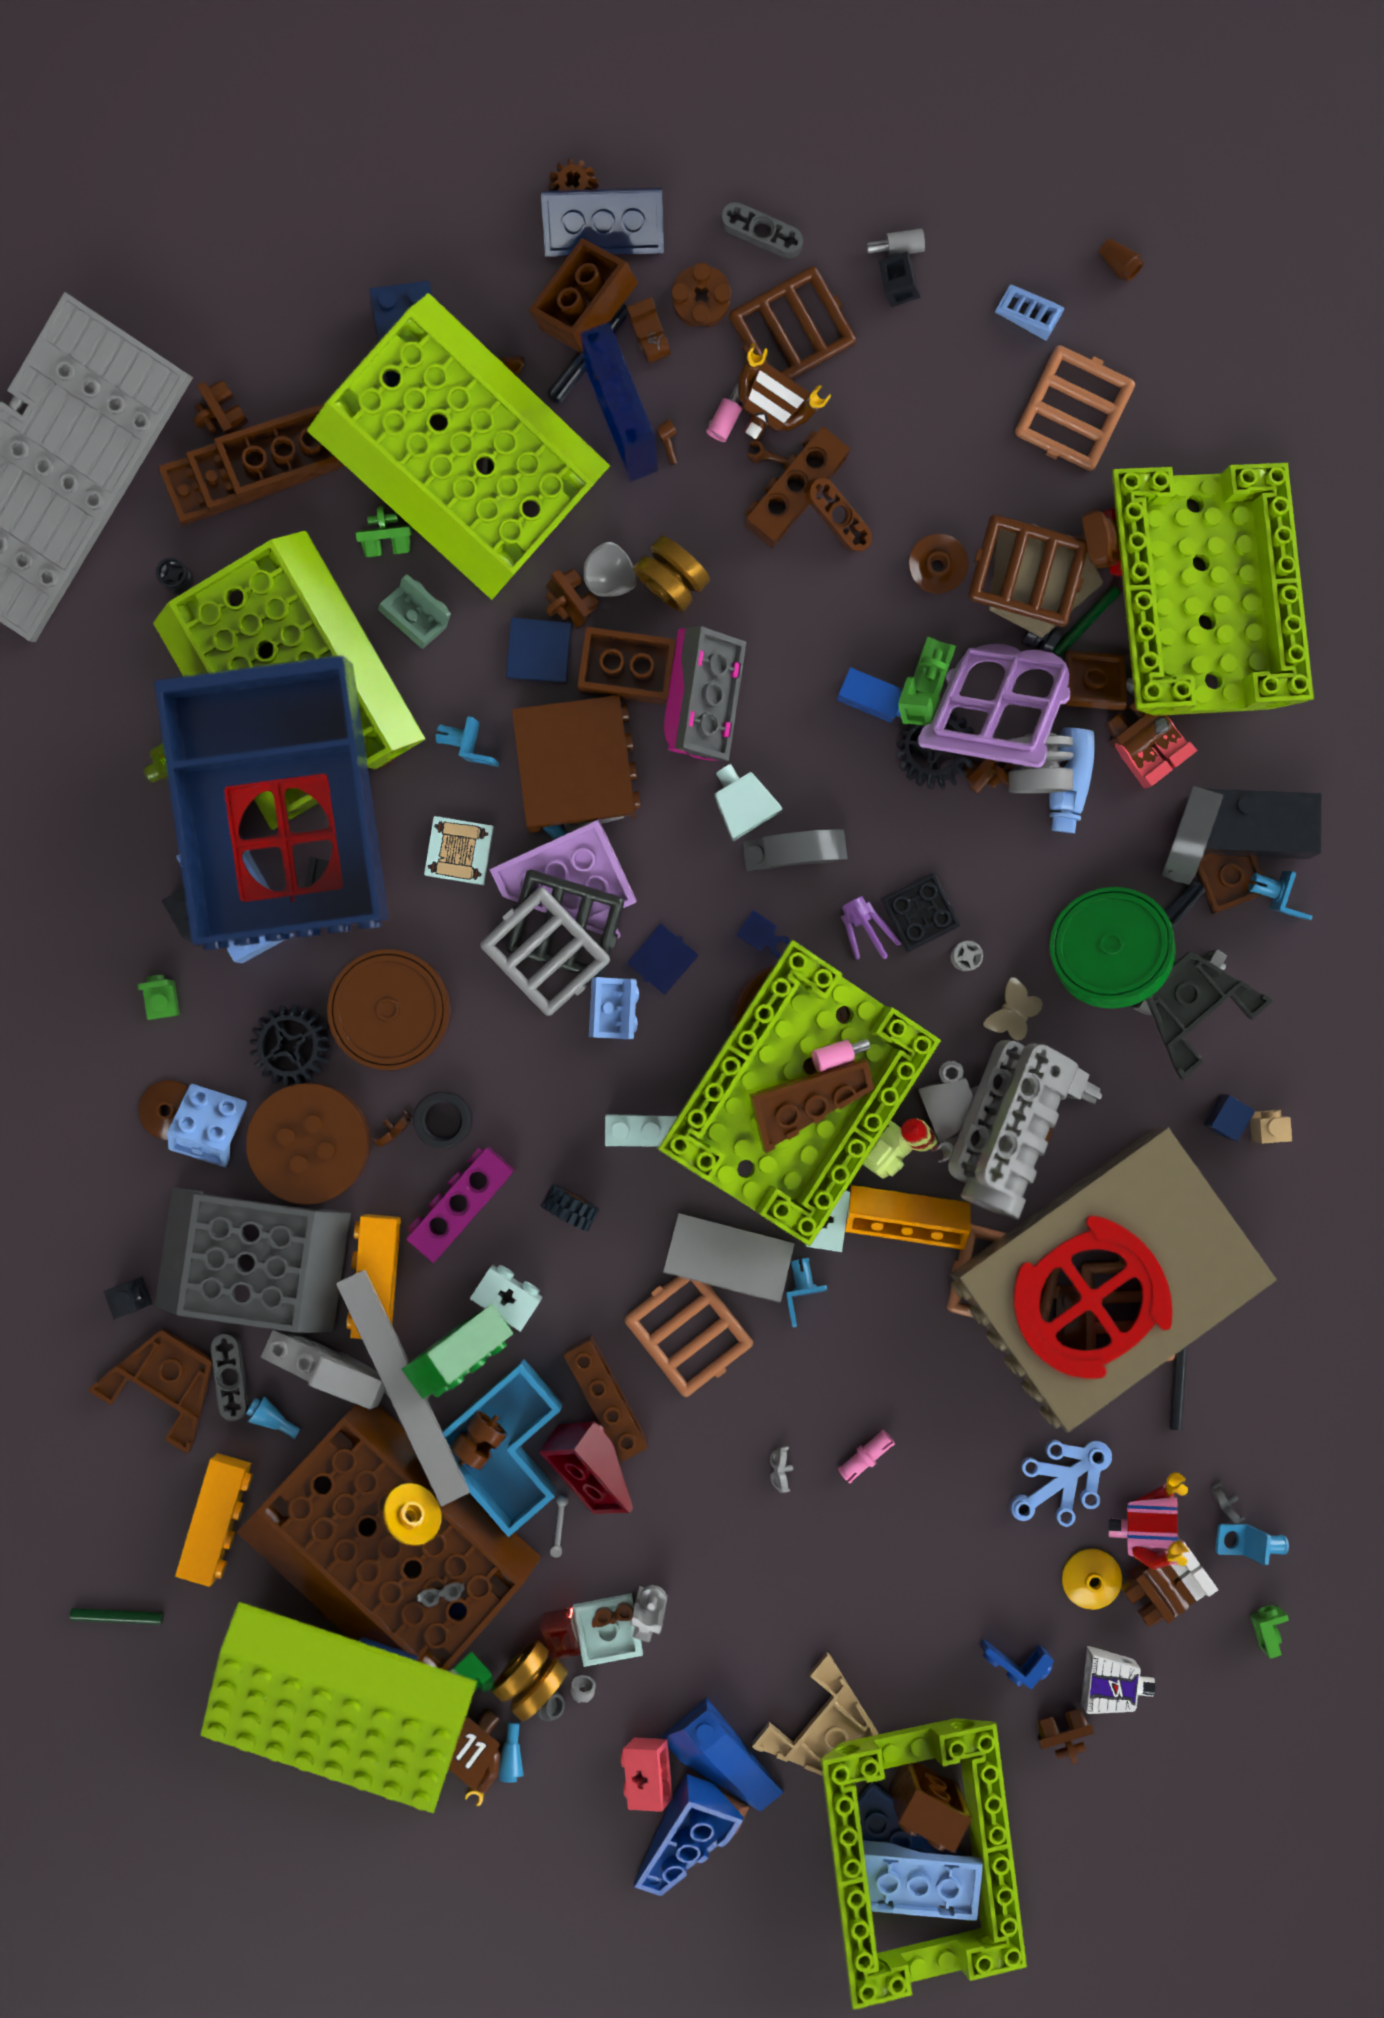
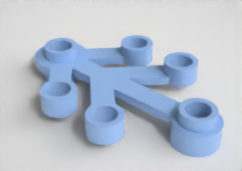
M1055 1439L1048 1441L1045 1451L1050 1458L1058 1460L1066 1456L1079 1459L1070 1467L1040 1462L1033 1457L1024 1458L1021 1462V1470L1026 1476L1035 1477L1040 1474L1055 1478L1029 1496L1024 1494L1015 1495L1009 1504L1013 1516L1020 1521L1031 1519L1037 1506L1063 1489L1060 1508L1057 1509L1055 1516L1060 1525L1064 1527L1071 1526L1075 1522V1514L1072 1509L1077 1480L1085 1472H1087L1086 1487L1080 1494V1501L1087 1509L1097 1508L1100 1504V1497L1097 1494L1100 1472L1105 1470L1112 1461L1110 1448L1101 1441H1091L1084 1447L1062 1444ZM1053 1445H1059V1453L1051 1454V1447ZM1101 1452V1460L1094 1462L1092 1460L1093 1454ZM1029 1462H1034L1036 1464L1035 1469L1031 1472L1026 1471V1465ZM1093 1494L1095 1496L1093 1503H1085L1086 1496ZM1021 1505H1028L1029 1508L1026 1513L1021 1514L1018 1512ZM1063 1512H1070V1518L1067 1521L1060 1519Z

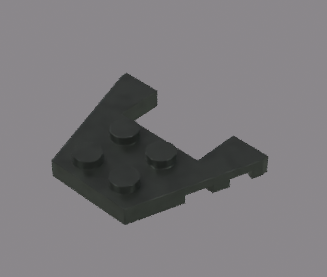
M1192 951L1187 952L1173 964L1171 973L1165 983L1146 999L1177 1076L1180 1079H1185L1204 1062L1184 1039V1036L1226 999L1230 997L1249 1020L1254 1019L1273 1002L1270 997L1252 989L1251 986L1243 981L1235 979L1221 968Z

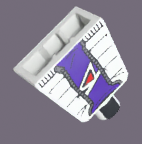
M1087 1646L1081 1704L1088 1714L1133 1712L1137 1708L1138 1695L1154 1696L1155 1679L1140 1676V1667L1131 1658Z

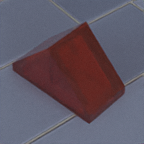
M573 1608L545 1612L541 1623V1632L551 1658L561 1659L581 1655Z

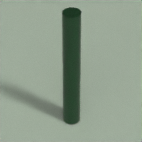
M1111 586L1064 635L1051 653L1061 657L1121 594L1119 589Z
M72 1608L70 1621L162 1625L163 1612Z

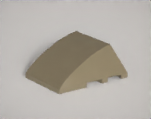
M999 529L996 538V551L993 561H995L994 575L991 580L990 591L991 594L1000 596L1016 538V533ZM1028 537L1012 600L1029 604L1046 542ZM1057 546L1041 608L1058 613L1075 550ZM1088 552L1080 577L1084 578L1082 588L1079 593L1076 592L1072 610L1084 602L1093 591H1096L1103 584L1095 565L1089 559ZM989 606L990 611L1041 638L1057 626Z

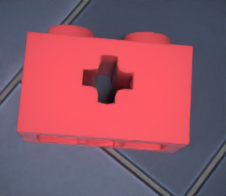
M634 1737L623 1748L621 1753V1765L625 1769L623 1792L625 1798H627L628 1810L662 1812L673 1800L668 1739Z

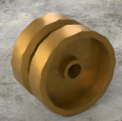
M660 535L651 546V553L654 558L642 556L633 567V571L653 594L672 609L683 613L692 602V595L689 590L701 592L710 581V577L700 563L672 539Z
M537 1639L530 1642L509 1662L491 1687V1691L502 1702L513 1698L510 1710L522 1722L529 1719L548 1701L561 1685L568 1672V1669L556 1658L546 1662L549 1650Z

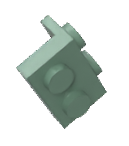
M407 574L401 579L400 586L385 598L378 607V611L421 649H424L446 629L451 616L444 603L436 600L425 590L420 582L413 580Z

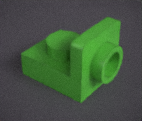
M154 975L146 977V983L137 984L138 990H143L147 1020L180 1016L175 980L165 979L164 975Z
M1268 1605L1261 1607L1258 1613L1251 1614L1250 1617L1260 1649L1272 1659L1282 1655L1278 1645L1282 1643V1639L1275 1625L1287 1622L1289 1618L1287 1613L1279 1606Z

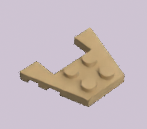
M827 1652L809 1674L813 1680L832 1695L808 1725L792 1741L773 1724L768 1722L752 1742V1747L757 1751L776 1755V1758L786 1762L789 1760L823 1776L821 1758L838 1744L878 1735V1731L831 1655Z

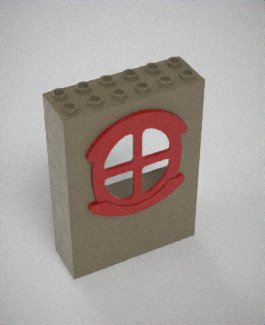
M1169 1128L1151 1129L949 1274L953 1279L950 1285L960 1299L964 1298L970 1303L971 1307L968 1308L971 1316L978 1324L981 1323L989 1330L985 1335L995 1349L999 1348L1005 1353L1007 1357L1003 1361L1013 1374L1016 1373L1024 1380L1021 1384L1023 1390L1030 1399L1034 1398L1037 1403L1041 1404L1042 1407L1038 1410L1049 1425L1052 1424L1056 1429L1060 1427L1067 1432L1077 1427L1277 1280ZM1092 1249L1108 1250L1120 1255L1125 1260L1126 1265L1123 1270L1098 1288L1090 1289L1071 1262V1258L1075 1253ZM1060 1267L1079 1292L1080 1300L1051 1322H1045L1040 1315L1039 1308L1041 1291L1052 1270ZM1136 1277L1142 1288L1141 1307L1130 1329L1126 1332H1121L1103 1308L1102 1299L1130 1278ZM1090 1310L1111 1338L1109 1345L1103 1348L1076 1350L1062 1345L1056 1339V1333L1083 1312Z

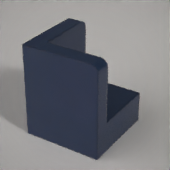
M1222 1094L1203 1125L1224 1138L1237 1142L1255 1110L1231 1095Z

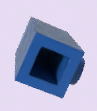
M850 667L837 701L892 723L895 716L901 718L898 702L903 689Z

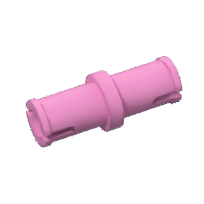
M881 1429L864 1447L860 1445L856 1449L857 1453L838 1468L839 1473L851 1484L869 1466L874 1467L877 1464L876 1460L891 1446L895 1445L894 1440L884 1429Z

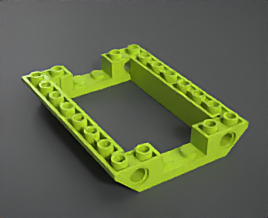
M953 1718L841 1742L822 1757L821 1765L853 2010L911 1996V1982L961 1970L972 1981L1027 1967L996 1723L992 1721ZM933 1758L942 1766L961 1763L965 1802L972 1819L968 1826L972 1856L981 1858L983 1863L979 1896L981 1928L877 1953L857 1791L854 1783L864 1780L867 1783L885 1779L884 1769Z

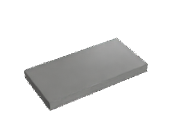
M678 1213L663 1273L780 1303L795 1243Z

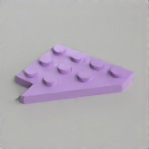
M600 820L593 821L489 869L502 897L517 903L525 874L530 869L620 896L624 900L623 908L637 902ZM537 883L535 884L534 891L540 887H543L550 894L552 893L553 888L543 886ZM564 892L561 906L576 920L582 897ZM593 901L586 929L603 935L610 906ZM541 902L534 908L544 913L547 912V908ZM617 929L616 934H619L618 938H620L621 935Z

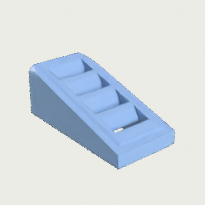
M1010 284L995 312L1047 341L1065 308ZM1014 296L1018 301L1013 310L1007 307ZM1024 302L1029 305L1024 314L1018 313ZM1034 308L1039 310L1035 319L1029 317ZM1044 314L1049 316L1046 324L1040 322Z

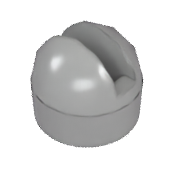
M586 1675L575 1677L571 1685L573 1699L578 1703H588L592 1700L595 1694V1681ZM580 1687H585V1692L580 1691Z

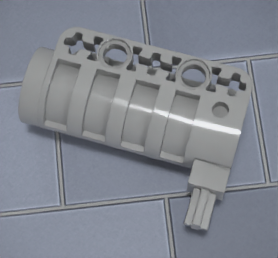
M999 1041L993 1049L948 1164L950 1174L965 1183L961 1197L988 1211L1018 1220L1026 1202L1023 1198L1028 1184H1033L1037 1171L1034 1169L1039 1156H1043L1046 1151L1048 1142L1045 1139L1049 1128H1054L1058 1120L1059 1114L1056 1111L1060 1100H1064L1066 1097L1082 1098L1091 1104H1095L1097 1099L1100 1100L1102 1098V1094L1099 1093L1101 1089L1088 1082L1090 1074L1079 1069L1078 1064L1070 1058L1046 1045L1032 1043L1024 1046L1016 1041ZM1007 1049L1008 1052L1011 1054L1010 1059L1009 1056L1006 1054ZM997 1074H1000L1002 1084L998 1090H995L993 1079ZM988 1095H995V1098L993 1099V1097H989ZM985 1105H986V1108L989 1109L988 1114H987L986 1111H984ZM978 1121H980V1123H984V1126L977 1125ZM978 1130L980 1139L978 1144L973 1146L970 1140L971 1134ZM966 1150L973 1151V1154L966 1153ZM962 1162H964V1164L967 1165L965 1171L964 1168L961 1167Z

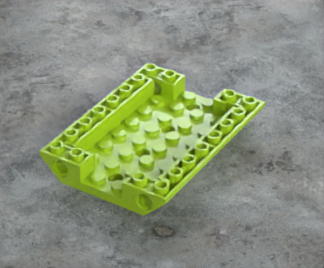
M429 293L407 310L330 397L307 429V432L491 600L610 467L601 456ZM389 370L397 372L401 378L400 383L395 387L385 385L382 379L385 372ZM440 414L446 418L448 423L446 429L436 431L430 426L429 421L433 415ZM480 458H488L492 461L494 470L490 474L484 475L477 470L476 462ZM528 500L536 502L539 506V514L536 517L526 516L522 510L524 502Z
M1288 463L1229 465L1221 474L1174 476L1172 467L1113 469L1112 481L1136 710L1154 716L1271 710L1313 700L1314 695ZM1187 500L1196 501L1199 505V512H1191L1187 507ZM1197 557L1204 561L1205 571H1199L1194 567L1193 558ZM1200 616H1206L1210 619L1212 623L1210 630L1203 629L1200 626ZM1210 674L1216 677L1218 681L1216 689L1207 686L1205 682L1206 675Z
M306 531L269 540L169 601L153 622L184 677L343 655L354 667L368 768L376 770L426 740ZM234 591H242V603L238 606H232L229 601L230 595ZM265 643H271L274 648L272 656L268 659H262L259 654L260 647ZM290 788L285 792L289 821L318 804L312 796L300 789ZM269 791L263 792L254 800L271 830H275L278 828L274 796Z
M791 940L657 1149L750 1207L803 1243L811 1246L941 1040L893 1007L883 1005L843 978L841 972ZM842 1006H846L850 1010V1018L845 1023H840L836 1019V1012ZM865 1039L868 1040L870 1049L854 1054V1061L862 1058L868 1061L874 1090L842 1109H835L825 1115L826 1118L817 1124H810L800 1130V1134L790 1140H783L775 1145V1149L765 1153L762 1149L749 1094L811 1075L804 1071L803 1064L807 1058L812 1057L811 1052L815 1049L843 1040H848L850 1044ZM743 1160H750L753 1166L752 1172L747 1176H740L737 1171L739 1163Z

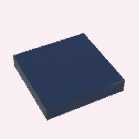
M511 618L506 678L566 684L571 622Z

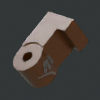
M652 297L628 306L627 317L647 363L651 364L670 356V347L659 321Z

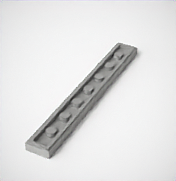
M366 1269L336 1283L440 1505L443 1506L468 1494L470 1489L427 1398L422 1399L401 1370L410 1362Z

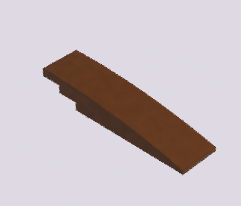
M325 403L214 438V444L186 452L187 457L158 466L181 526L261 499L345 467L307 432V429Z

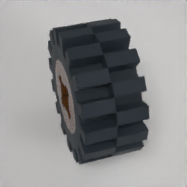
M556 1184L551 1185L541 1203V1207L550 1212V1214L584 1231H589L600 1211L597 1206L585 1198Z

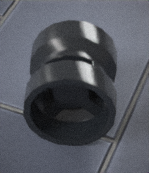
M165 558L156 567L158 581L172 593L182 594L193 585L194 578L192 572L177 558Z
M1054 628L1041 638L1028 631L1022 643L1028 647L1033 646L1038 650L1051 653L1061 639L1063 632Z

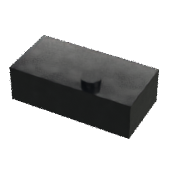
M1206 789L1223 794L1203 854L1310 859L1321 853L1322 793Z

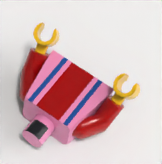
M1177 1472L1171 1473L1167 1477L1166 1484L1136 1499L1134 1502H1129L1127 1504V1519H1109V1537L1127 1538L1128 1555L1135 1557V1559L1151 1569L1170 1565L1186 1566L1188 1561L1182 1554L1188 1553L1189 1549L1181 1541H1178L1177 1497H1174V1493L1180 1496L1186 1495L1188 1487L1184 1484H1179L1185 1481L1186 1478Z

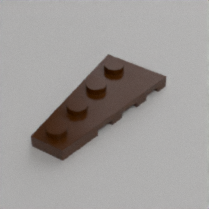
M862 1058L823 1072H817L750 1093L749 1096L763 1151L765 1153L775 1149V1145L783 1140L792 1139L800 1134V1130L812 1123L817 1124L826 1118L825 1115L835 1109H842L874 1090L868 1061Z

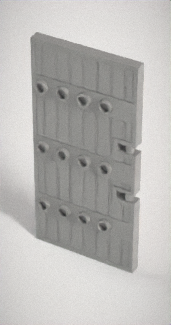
M66 292L62 295L7 391L14 395L9 405L2 401L0 402V622L31 642L37 641L193 379L192 376ZM24 403L28 404L24 413L21 414L20 410L22 409Z

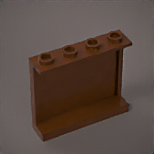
M620 695L512 709L526 826L529 833L541 832V827L631 815L632 819H636L635 810L641 809L639 791L633 792L632 780H637L635 762H629L628 751H633L631 733H625L624 722H629L627 704H621Z

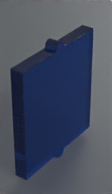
M660 924L630 959L628 964L644 977V982L649 981L666 995L699 955L683 942L681 936L677 937L664 925Z

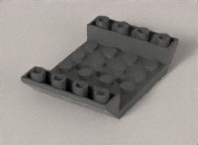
M172 1187L155 1307L178 1316L296 1333L334 1332L340 1295L336 1283L342 1281L351 1212L323 1208L311 1210L203 1194V1191ZM248 1224L255 1225L259 1230V1237L255 1241L248 1240L244 1235V1228ZM243 1254L250 1255L255 1261V1266L251 1271L243 1270L239 1264ZM238 1285H245L249 1288L250 1297L247 1301H241L236 1297L235 1289Z

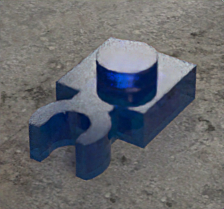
M754 910L736 935L760 952L767 945L770 947L771 954L777 959L782 955L776 950L777 944L784 942L788 945L791 941L788 937H777L773 933L778 926Z

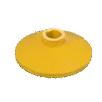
M413 1483L402 1484L392 1490L385 1500L383 1514L386 1526L399 1541L408 1545H422L430 1541L437 1534L441 1525V1509L434 1495L425 1487ZM405 1514L410 1516L411 1522L406 1518Z
M1089 1548L1078 1551L1068 1559L1062 1572V1585L1066 1595L1074 1604L1085 1609L1095 1610L1106 1607L1116 1599L1122 1587V1573L1118 1563L1110 1554L1099 1549ZM1092 1578H1099L1097 1586L1092 1587L1089 1585Z

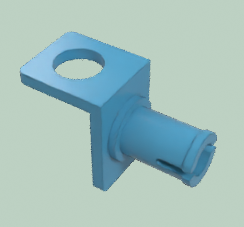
M468 716L464 729L449 727L443 724L438 726L437 731H440L441 734L436 733L437 743L460 747L459 756L467 761L499 767L500 762L494 758L473 754L480 726L479 721Z
M1283 870L1279 881L1259 875L1258 873L1252 875L1250 881L1260 883L1262 886L1249 883L1248 891L1273 898L1271 910L1301 919L1312 920V915L1285 907L1296 872Z
M809 1258L801 1259L803 1272L800 1270L799 1260L790 1261L796 1286L793 1291L786 1292L792 1328L797 1327L792 1297L827 1291V1285L817 1287L816 1284H813Z
M1220 1523L1217 1526L1215 1552L1219 1555H1244L1262 1565H1268L1270 1554L1285 1555L1289 1550V1542L1286 1536H1272L1248 1524ZM1234 1531L1237 1535V1541L1234 1546L1228 1548L1224 1544V1538L1228 1532Z

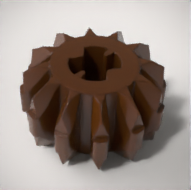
M569 158L567 161L568 166L566 167L558 162L556 166L557 172H551L549 176L552 182L548 186L549 191L596 190L599 187V181L594 177V169L592 166L585 168V162L582 159L577 165H574L573 160Z

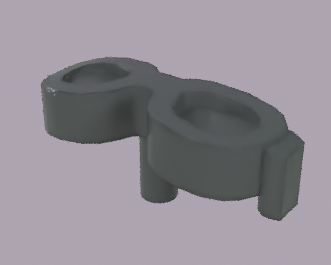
M1219 1480L1211 1485L1212 1494L1226 1516L1238 1524L1245 1518L1243 1516L1239 1517L1230 1505L1239 1498L1234 1494L1227 1499L1220 1487L1222 1483Z
M453 1582L439 1590L434 1588L425 1589L417 1595L418 1601H422L427 1607L435 1606L439 1602V1598L443 1596L447 1601H455L461 1596L464 1586L463 1583Z

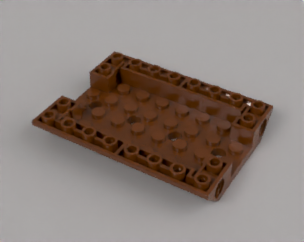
M355 1404L237 1533L350 1639L359 1642L362 1637L416 1655L418 1656V1662L447 1671L519 1590L542 1557L516 1532L508 1537L470 1492L443 1506L438 1501L441 1509V1525L437 1534L430 1541L422 1545H408L396 1539L387 1528L383 1514L385 1500L392 1490L402 1484L413 1483L425 1487L434 1495L437 1501L438 1499L405 1429L381 1406L378 1405V1407L368 1409ZM327 1476L331 1480L332 1487L329 1492L321 1494L315 1490L314 1481L317 1477ZM405 1514L406 1518L411 1522L410 1516ZM371 1518L376 1522L377 1529L372 1535H363L359 1531V1523L362 1519ZM410 1560H416L422 1566V1571L417 1577H408L404 1573V1565ZM453 1582L463 1583L464 1590L455 1601H447L443 1596L432 1607H427L422 1601H418L417 1595L425 1589L434 1588L439 1590ZM455 1602H461L467 1608L466 1615L461 1619H453L449 1615V1608Z

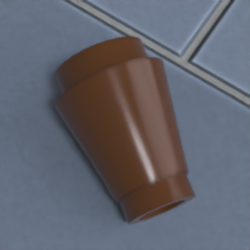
M1111 238L1107 239L1099 250V254L1120 280L1125 279L1127 282H1130L1137 276L1144 265V261L1140 259L1141 255Z

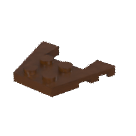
M163 1328L98 1382L93 1384L88 1391L109 1405H112L129 1380L139 1385L180 1412L179 1417L164 1440L188 1454L193 1448L213 1362L211 1357Z

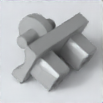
M650 1585L645 1588L639 1586L630 1625L635 1626L632 1637L650 1642L653 1632L660 1634L668 1597L661 1587L656 1585Z

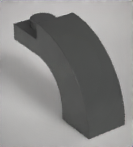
M1193 786L1164 865L1162 877L1169 878L1175 882L1191 884L1210 837L1223 794Z
M843 829L785 833L743 842L746 872L791 865L822 864L847 859Z

